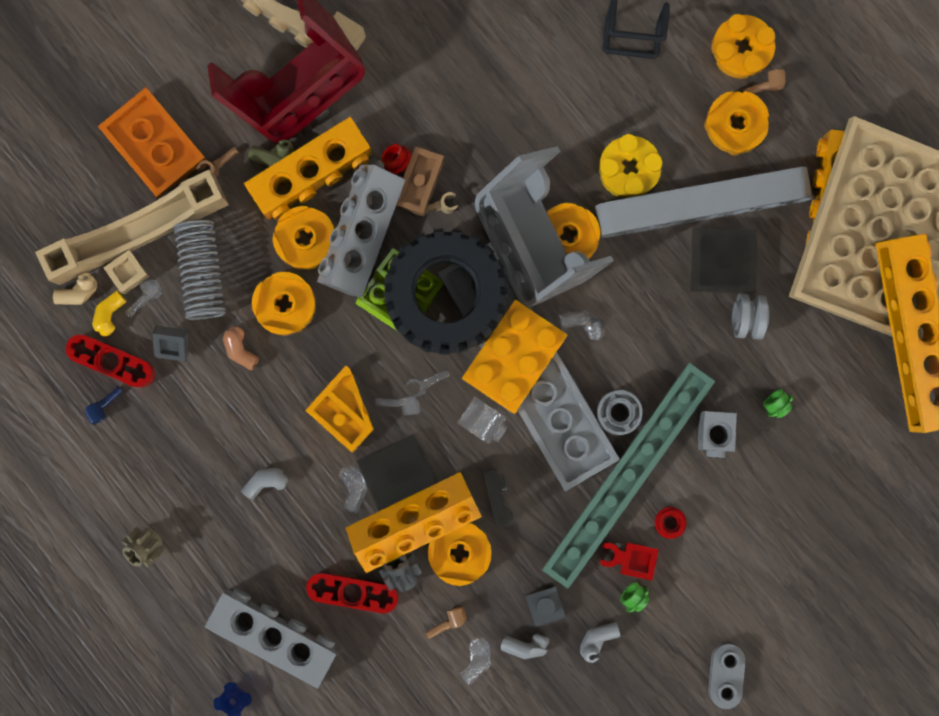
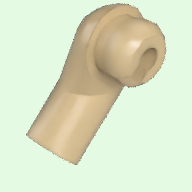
M81 273L73 289L54 290V304H84L97 289L96 279L90 273Z

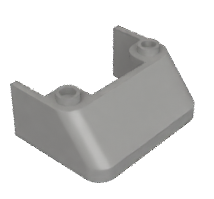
M558 146L519 155L488 183L475 198L476 212L498 258L504 266V271L518 300L526 307L540 304L586 282L614 261L612 256H607L590 262L586 255L580 251L566 254L541 202L548 195L550 189V179L544 166L560 153Z

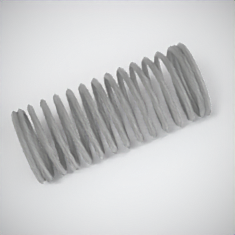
M211 220L184 221L173 227L174 234L177 236L175 241L178 243L176 248L179 250L177 255L180 257L178 262L181 264L179 269L182 271L180 273V276L183 278L181 283L184 285L182 290L185 292L182 296L186 299L183 303L187 306L184 309L186 311L185 318L188 320L210 319L226 314V308L224 307L188 310L193 307L214 306L225 302L223 300H211L195 304L187 303L192 300L220 298L224 295L222 293H210L194 297L186 296L190 293L214 292L223 288L221 286H209L193 290L185 289L189 286H206L222 282L220 279H207L192 283L184 282L188 279H206L221 275L219 272H207L220 268L218 265H207L219 261L217 258H207L218 254L216 251H207L217 247L215 244H207L216 240L214 237H207L215 234V231L212 230L215 227L213 225L214 222ZM180 238H194L186 241L178 240ZM183 244H185V245H195V246H190V247H187V248H180V247H179V246H181V245H183ZM184 251H187V252H196V253H191V254H188V255H182V254H180V253H182V252H184ZM185 258H190V259H194V258H204V259L192 260V261H189V262H183V261H181V260H183V259H185ZM186 265H205V266L193 267V268H190V269H184V268H182V267H184V266H186ZM187 272H206L191 276L183 275Z

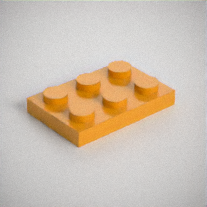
M514 300L461 379L515 414L568 334L517 300Z

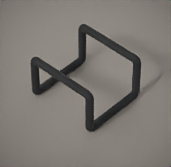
M611 0L605 21L603 51L606 54L649 59L657 58L660 52V42L667 38L670 4L668 2L664 3L656 23L654 35L614 30L618 0ZM610 35L620 38L654 41L653 53L609 48Z

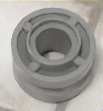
M738 294L732 311V328L735 338H745L749 332L753 339L762 340L769 324L767 297L765 295H756L753 301H751L748 294Z
M616 390L606 394L600 399L596 407V419L605 432L612 435H624L634 431L639 426L643 415L642 406L638 398L624 390ZM615 404H621L627 410V416L622 422L615 421L611 416V408Z

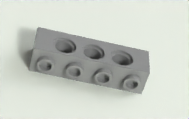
M360 165L352 176V189L349 197L345 199L341 206L339 224L330 235V248L327 256L323 258L319 265L317 282L347 295L363 296L405 179L376 165ZM369 193L372 196V204L370 207H368L366 202ZM358 223H360L362 227V231L359 236H357L355 232V228ZM347 252L351 255V261L348 266L344 262Z
M234 588L233 592L231 590L223 592L204 628L318 689L340 650L334 647L335 641L322 634H318L316 637L306 632L307 626L295 619H290L288 622L278 616L279 611L267 604L262 603L261 607L250 601L251 596L242 590ZM246 612L252 616V628L247 629L240 625V613ZM268 628H276L281 632L282 640L280 643L274 644L268 640ZM297 643H304L309 647L310 656L308 658L302 659L295 654L294 648Z

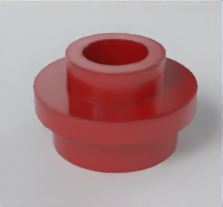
M399 144L389 146L383 152L381 158L384 169L393 174L405 171L411 160V151L406 146H400Z
M665 507L656 514L654 525L656 531L662 537L674 539L684 533L687 521L681 510L675 507ZM667 517L675 519V526L671 529L666 528L664 524Z

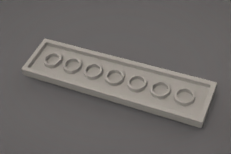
M488 243V245L494 250L492 243ZM494 250V256L496 257L497 260H499V258H498V256H497V254H496V252H495V250ZM452 264L438 272V275L464 317L475 303L476 286L471 275L464 268ZM508 277V299L503 316L514 300L520 302ZM490 335L484 340V342L479 344L481 349L490 337ZM556 352L517 411L565 492L620 459Z

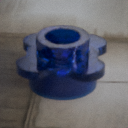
M229 682L224 686L222 695L215 698L213 705L216 710H222L228 716H241L245 706H249L252 703V696L237 687L235 682ZM230 699H235L236 703L231 704Z

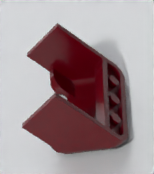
M297 0L300 17L305 22L306 35L313 42L271 78H268L260 71L248 70L234 80L213 62L207 65L212 97L273 142L279 143L280 140L291 139L359 83L365 74L361 57L335 18L316 0Z

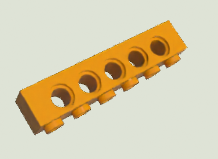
M925 233L875 243L909 432L918 433L939 430V302L936 291L938 281L932 269V248L927 241ZM907 263H909L912 268L911 276H909L906 271ZM913 295L916 296L918 301L916 308L912 303ZM919 327H921L923 330L922 339H920L918 336ZM926 358L929 362V368L927 371L924 368V361ZM932 390L935 394L933 403L930 401V392Z

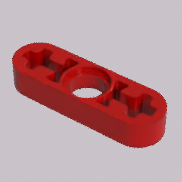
M82 334L74 335L66 344V354L72 361L130 386L144 388L149 386L155 378L154 367L148 361ZM86 341L85 347L97 352L95 358L87 354H81L78 357L79 351L75 349L76 345H82ZM110 352H114L119 359L117 367L113 370L105 369L102 363L104 356ZM126 365L136 369L143 365L142 371L146 373V377L144 379L139 378L136 382L134 374L123 370Z
M319 572L313 575L308 580L306 586L308 596L315 602L382 614L391 612L399 600L397 589L394 588L390 591L383 582L326 572ZM323 578L325 579V585L335 587L336 580L341 581L342 583L338 589V599H333L335 594L333 591H325L323 596L318 595V589L313 588V584L318 583ZM348 584H357L361 588L362 596L358 601L351 602L345 598L344 589ZM367 586H372L371 594L380 595L383 590H388V596L393 597V602H388L385 607L380 606V600L370 598V605L364 604L368 595Z

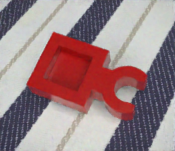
M626 542L625 549L622 551L613 543H603L602 547L612 549L614 555L608 561L600 559L599 563L602 566L614 567L620 564V574L653 581L659 549Z

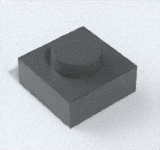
M156 325L153 331L154 357L185 362L189 354L187 330Z
M556 586L525 595L535 627L566 617Z

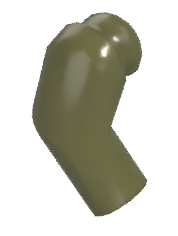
M280 140L279 144L269 151L252 145L248 153V160L270 167L293 153V144L289 140Z

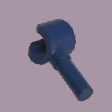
M117 386L104 399L88 405L85 409L88 421L95 425L106 419L107 416L103 408L116 399L123 390Z

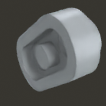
M732 643L719 644L711 655L708 694L712 702L722 709H731L737 706L743 694L745 655L739 647ZM728 655H733L735 659L731 666L724 664V659ZM727 687L731 688V696L722 698V690Z

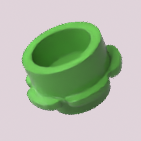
M783 389L771 393L763 402L767 415L769 417L776 416L777 418L787 415L793 407L790 403L793 401V396L791 394L787 395Z
M633 582L623 591L620 601L627 607V612L635 610L639 612L647 606L650 600L648 596L649 588Z

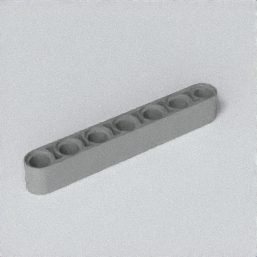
M797 167L609 201L596 205L595 211L600 227V237L609 238L797 204L813 199L807 167Z

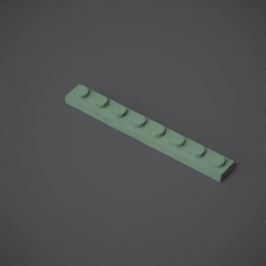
M691 363L686 365L543 566L542 570L569 589L715 383V380Z

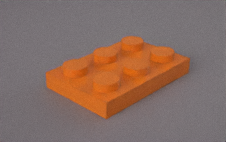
M146 87L98 126L158 199L162 198L195 171L199 162L207 160Z

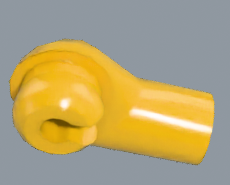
M116 290L95 308L92 326L103 337L111 335L115 330L114 323L111 322L112 313L127 303V300L120 291Z

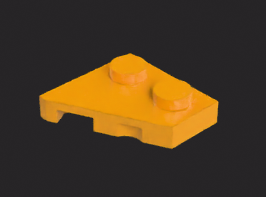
M347 365L305 410L351 453H354L374 430L352 371Z

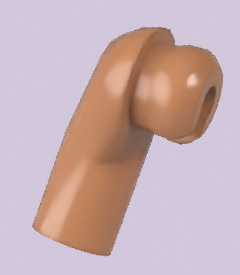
M232 326L223 335L227 356L236 363L253 371L260 358L244 349L242 340L245 333L243 329L238 326Z

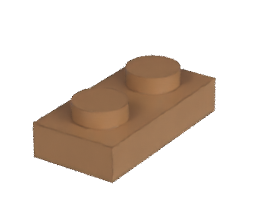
M418 147L414 148L410 163L403 177L405 183L396 208L425 216L445 162L443 155Z

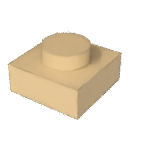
M131 250L126 251L103 267L122 294H126L150 277Z

